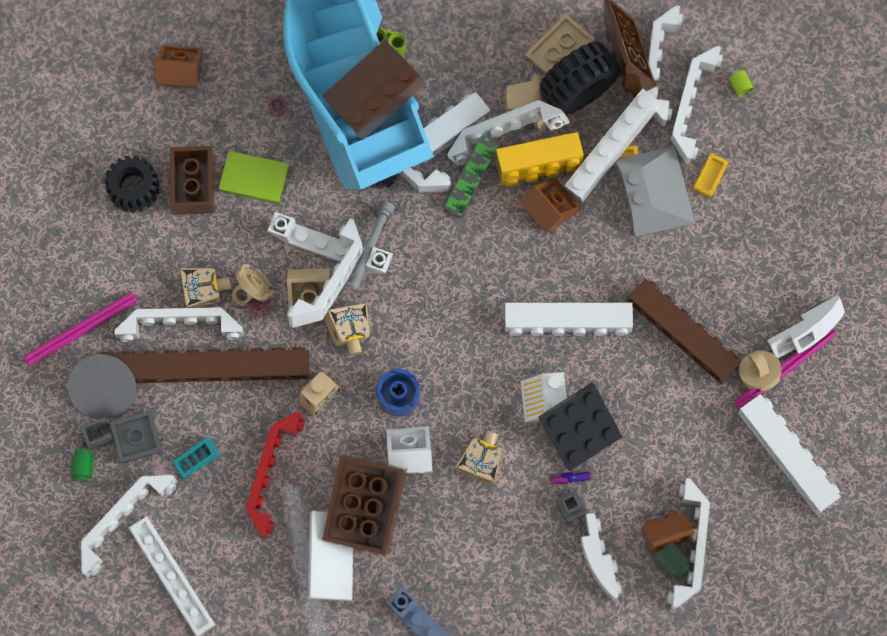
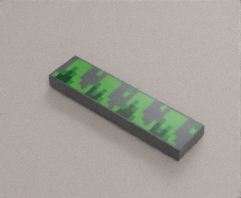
M483 134L481 135L443 207L444 209L461 218L464 216L496 155V149H499L501 146L500 143Z

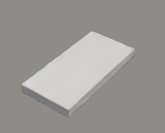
M311 511L308 599L351 601L353 548L323 541L322 537L328 512Z

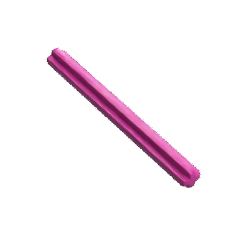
M130 292L26 354L24 356L26 363L32 366L136 304V297Z
M831 329L817 343L799 354L795 352L781 364L780 380L834 338L836 335L835 331ZM754 388L753 390L749 389L737 398L734 404L740 410L765 391Z

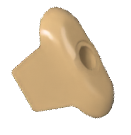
M537 73L534 74L530 82L507 86L506 113L537 100L542 101V93L540 92L541 78ZM543 119L532 123L536 131L543 125Z

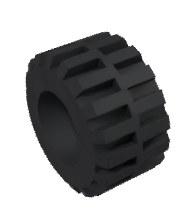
M125 156V160L117 159L118 163L116 165L112 163L110 165L111 171L107 170L105 188L117 208L121 207L122 211L125 212L129 209L131 213H135V209H139L140 212L144 211L143 207L145 205L147 208L152 206L150 202L156 201V194L159 195L160 190L158 186L160 184L151 163H147V160L144 158L140 160L138 156H134L133 159L130 156ZM130 176H139L144 179L141 188L135 192H125L121 189L122 182Z

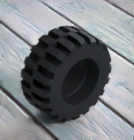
M598 41L589 42L587 45L584 44L567 56H564L558 63L552 66L551 70H548L540 82V92L551 106L561 109L565 115L573 114L594 102L596 98L603 95L615 83L616 78L620 75V65L603 43Z

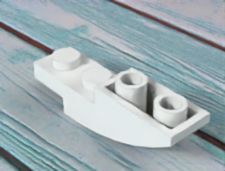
M837 295L802 314L801 318L803 321L768 339L767 341L772 353L777 358L793 350H796L799 354L822 339L845 313L840 297Z
M595 513L586 514L585 522L588 536L581 537L580 539L586 563L601 589L613 601L618 600V594L622 592L620 581H616L614 574L618 572L616 560H612L611 554L602 556V553H605V545L603 540H599L598 532L601 531L600 519L595 518Z

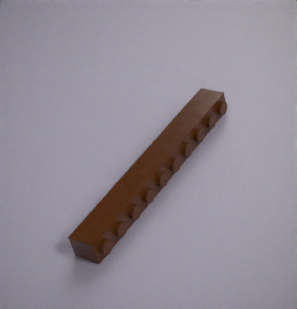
M276 347L272 348L271 351H263L261 348L242 351L241 349L234 348L229 349V352L209 349L208 352L187 350L186 353H178L176 350H167L165 353L144 351V354H136L133 351H124L123 354H114V352L101 353L113 356L125 363L133 373L136 384L310 379V352L305 350L304 347H294L293 350H284V348Z

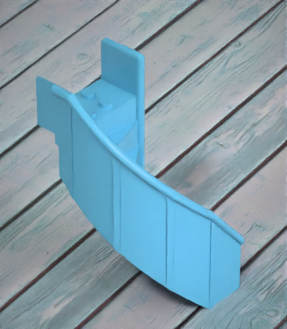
M286 0L283 19V40L287 60L296 81L304 91L330 161L345 189L366 188L433 158L434 155L417 113L419 104L413 96L363 141L322 96L380 44L376 33L382 20V15L376 0Z

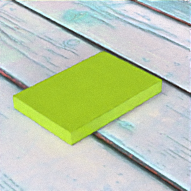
M228 151L219 191L280 204L289 164Z

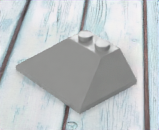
M675 146L617 159L616 169L619 180L622 179L627 196L634 237L695 224Z

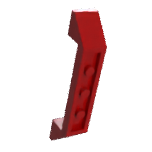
M295 412L270 426L246 505L248 514L259 534L264 539H266L267 534H272L274 522L271 515L257 511V509L262 508L264 497L261 494L263 488L267 489L270 476L267 475L269 468H273L275 465L276 456H274V451L276 447H280L282 442V435L280 433L297 437L298 432L303 430L305 420L302 419L301 412Z

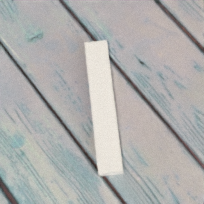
M146 516L128 527L194 634L200 636L214 627L215 623L148 517Z

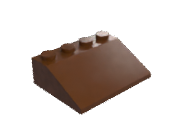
M603 0L605 35L612 45L610 51L620 65V75L623 79L621 82L625 92H629L636 97L642 88L648 91L656 87V83L635 20L613 0Z
M384 40L322 96L363 141L425 85V82L410 64Z
M340 455L322 540L382 555L388 554L407 468Z

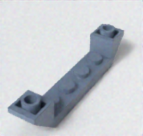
M402 587L386 602L396 615L418 636H450Z

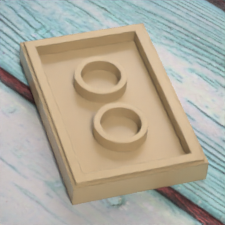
M565 13L524 57L546 75L548 70H551L552 66L558 63L564 56H567L584 44L587 45L589 42H595L596 39Z

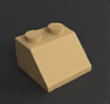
M330 268L288 270L287 290L289 308L295 305L298 299L313 305L316 296H320L323 292L326 280L331 279Z

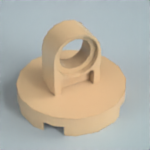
M243 264L236 272L239 285L233 290L232 299L238 305H245L253 298L259 301H267L274 293L273 290L269 289L272 285L269 279L259 269L256 268L254 271L250 269L249 264ZM240 289L247 293L246 300L239 298L238 291Z
M757 350L748 354L739 365L740 379L748 389L753 390L754 388L766 391L773 388L780 380L782 372L781 363L770 352Z

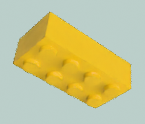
M575 132L496 149L495 163L500 184L511 187L517 185L520 181H537L539 177L554 178L559 175L558 173L562 172L573 174L582 164L584 154L579 134Z

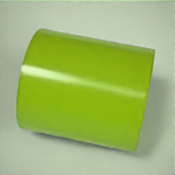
M745 70L738 71L729 77L737 97H742V94L746 92L749 94L754 90Z

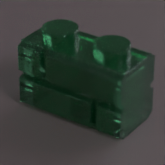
M670 543L656 556L653 563L659 571H663L662 574L668 581L673 579L678 581L689 570L687 568L689 559L683 553H679L680 549L674 543Z

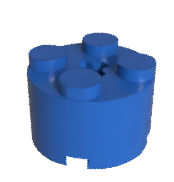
M394 369L384 374L377 385L380 407L386 413L393 416H405L412 413L420 401V386L415 376L404 369ZM398 390H402V394L399 396L395 395Z

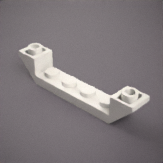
M680 6L673 7L653 22L648 62L654 80H659L660 68H657V61L661 62L662 49H659V42L663 43L664 31L676 32L677 26L682 25L683 14L679 13ZM658 87L647 91L657 99ZM658 99L660 107L653 117L661 126L665 127L667 120L671 121L672 108H669L668 100Z
M719 46L692 59L680 102L671 142L687 165H690L691 159H696L698 148L695 147V139L684 137L687 129L684 120L685 117L689 118L692 106H689L690 99L694 100L696 95L695 80H700L702 70L714 72L716 66L720 67L723 55L719 54L721 49Z
M537 100L463 129L448 152V158L456 166L465 165L473 152V145L478 143L482 134L489 138L500 137L504 133L520 129L522 126L538 122L543 119L550 130L561 128L563 125L570 123V121L561 109Z
M411 167L399 172L418 192H449L451 190V178L445 172L440 173L437 169L426 180H424L425 177L417 169L414 171Z
M275 212L268 228L270 234L288 245L339 263L344 259V252L347 248L341 246L340 239L297 225L294 218ZM373 247L365 272L386 274L393 254Z
M349 219L347 224L342 225L339 231L341 246L347 248L344 252V259L341 263H337L332 278L326 280L323 292L320 296H316L313 305L298 299L296 304L289 308L287 317L290 327L294 328L322 320L363 254L362 242L353 219Z
M221 307L136 309L115 329V336L121 342H133V339H139V323L141 322L142 325L151 326L155 322H163L164 325H175L176 322L194 325L197 324V321H205L206 324H217L218 321H221V333L227 340H238L239 337H244V331Z
M173 475L140 477L81 541L82 572L87 577L96 575L102 568L100 564L103 562L91 549L93 547L97 548L104 541L103 536L108 531L112 532L119 525L118 520L123 515L127 516L134 509L133 504L138 499L142 500L148 494L149 487H152L162 497L165 494L170 495L175 490V483L177 482Z
M686 478L684 484H680L679 497H682V503L699 505V508L695 507L694 520H697V529H694L695 534L691 538V541L695 542V548L690 551L689 563H693L692 571H688L687 584H690L691 587L675 585L673 591L669 590L667 603L671 604V610H676L699 592L702 584L710 502L689 478Z

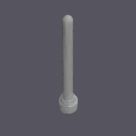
M380 201L377 206L378 217L351 281L350 288L352 290L358 289L373 247L376 245L384 222L393 214L395 207L390 202Z

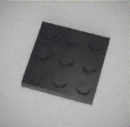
M592 382L538 416L561 460L569 471L623 437L595 384Z

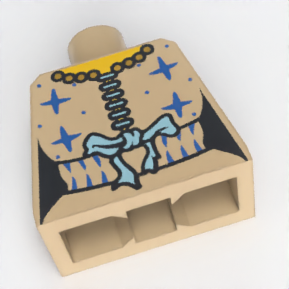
M213 268L180 269L187 308H204L221 302L219 291L231 289L230 278L217 279L216 271Z
M367 304L328 310L324 320L335 345H347L350 356L362 353L360 342H364L369 337Z
M321 371L300 392L299 404L310 415L315 417L342 388Z
M486 431L483 441L473 438L457 464L456 471L495 485L502 448L495 446L498 435L494 432Z

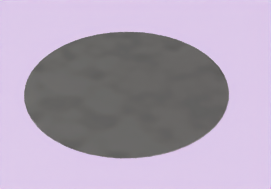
M98 354L86 357L74 366L68 378V393L73 405L84 415L94 419L104 417L115 418L126 412L133 403L136 395V382L129 367L121 360L113 356Z

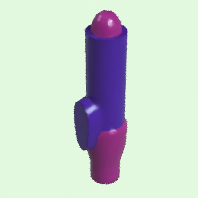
M566 472L551 478V484L590 480L593 474L589 472Z

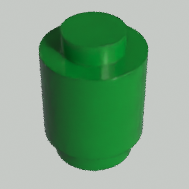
M75 450V454L72 455L70 475L75 478L74 481L87 482L88 479L92 478L94 462L92 451Z

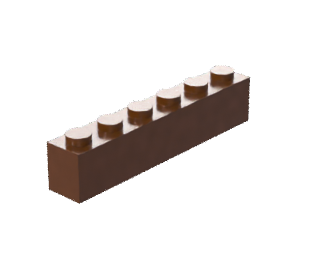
M644 279L628 296L627 302L632 303L633 308L722 385L739 367L741 363L739 357L732 351L728 352L717 337L712 338L701 323H695L685 309H679L669 295L662 294L657 284Z

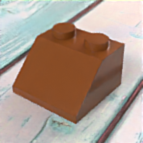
M162 45L156 59V83L163 86L182 85L185 88L197 87L200 79L203 48Z
M556 178L535 185L520 201L525 211L534 218L539 228L544 230L545 233L557 229L581 210V207Z
M677 511L664 515L665 519L657 521L654 518L644 522L645 526H642L641 532L650 554L691 540L695 531L683 512L677 514Z

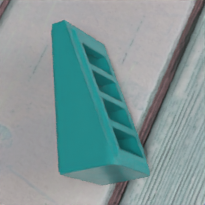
M205 437L173 460L172 463L181 477L186 479L220 457L221 453L212 439ZM204 446H207L212 454L208 455ZM198 450L201 452L202 456L204 457V459H203L202 461H201V459L199 458L198 454L196 453ZM190 455H192L197 463L195 466L189 459ZM185 460V462L190 468L188 471L185 469L181 461Z

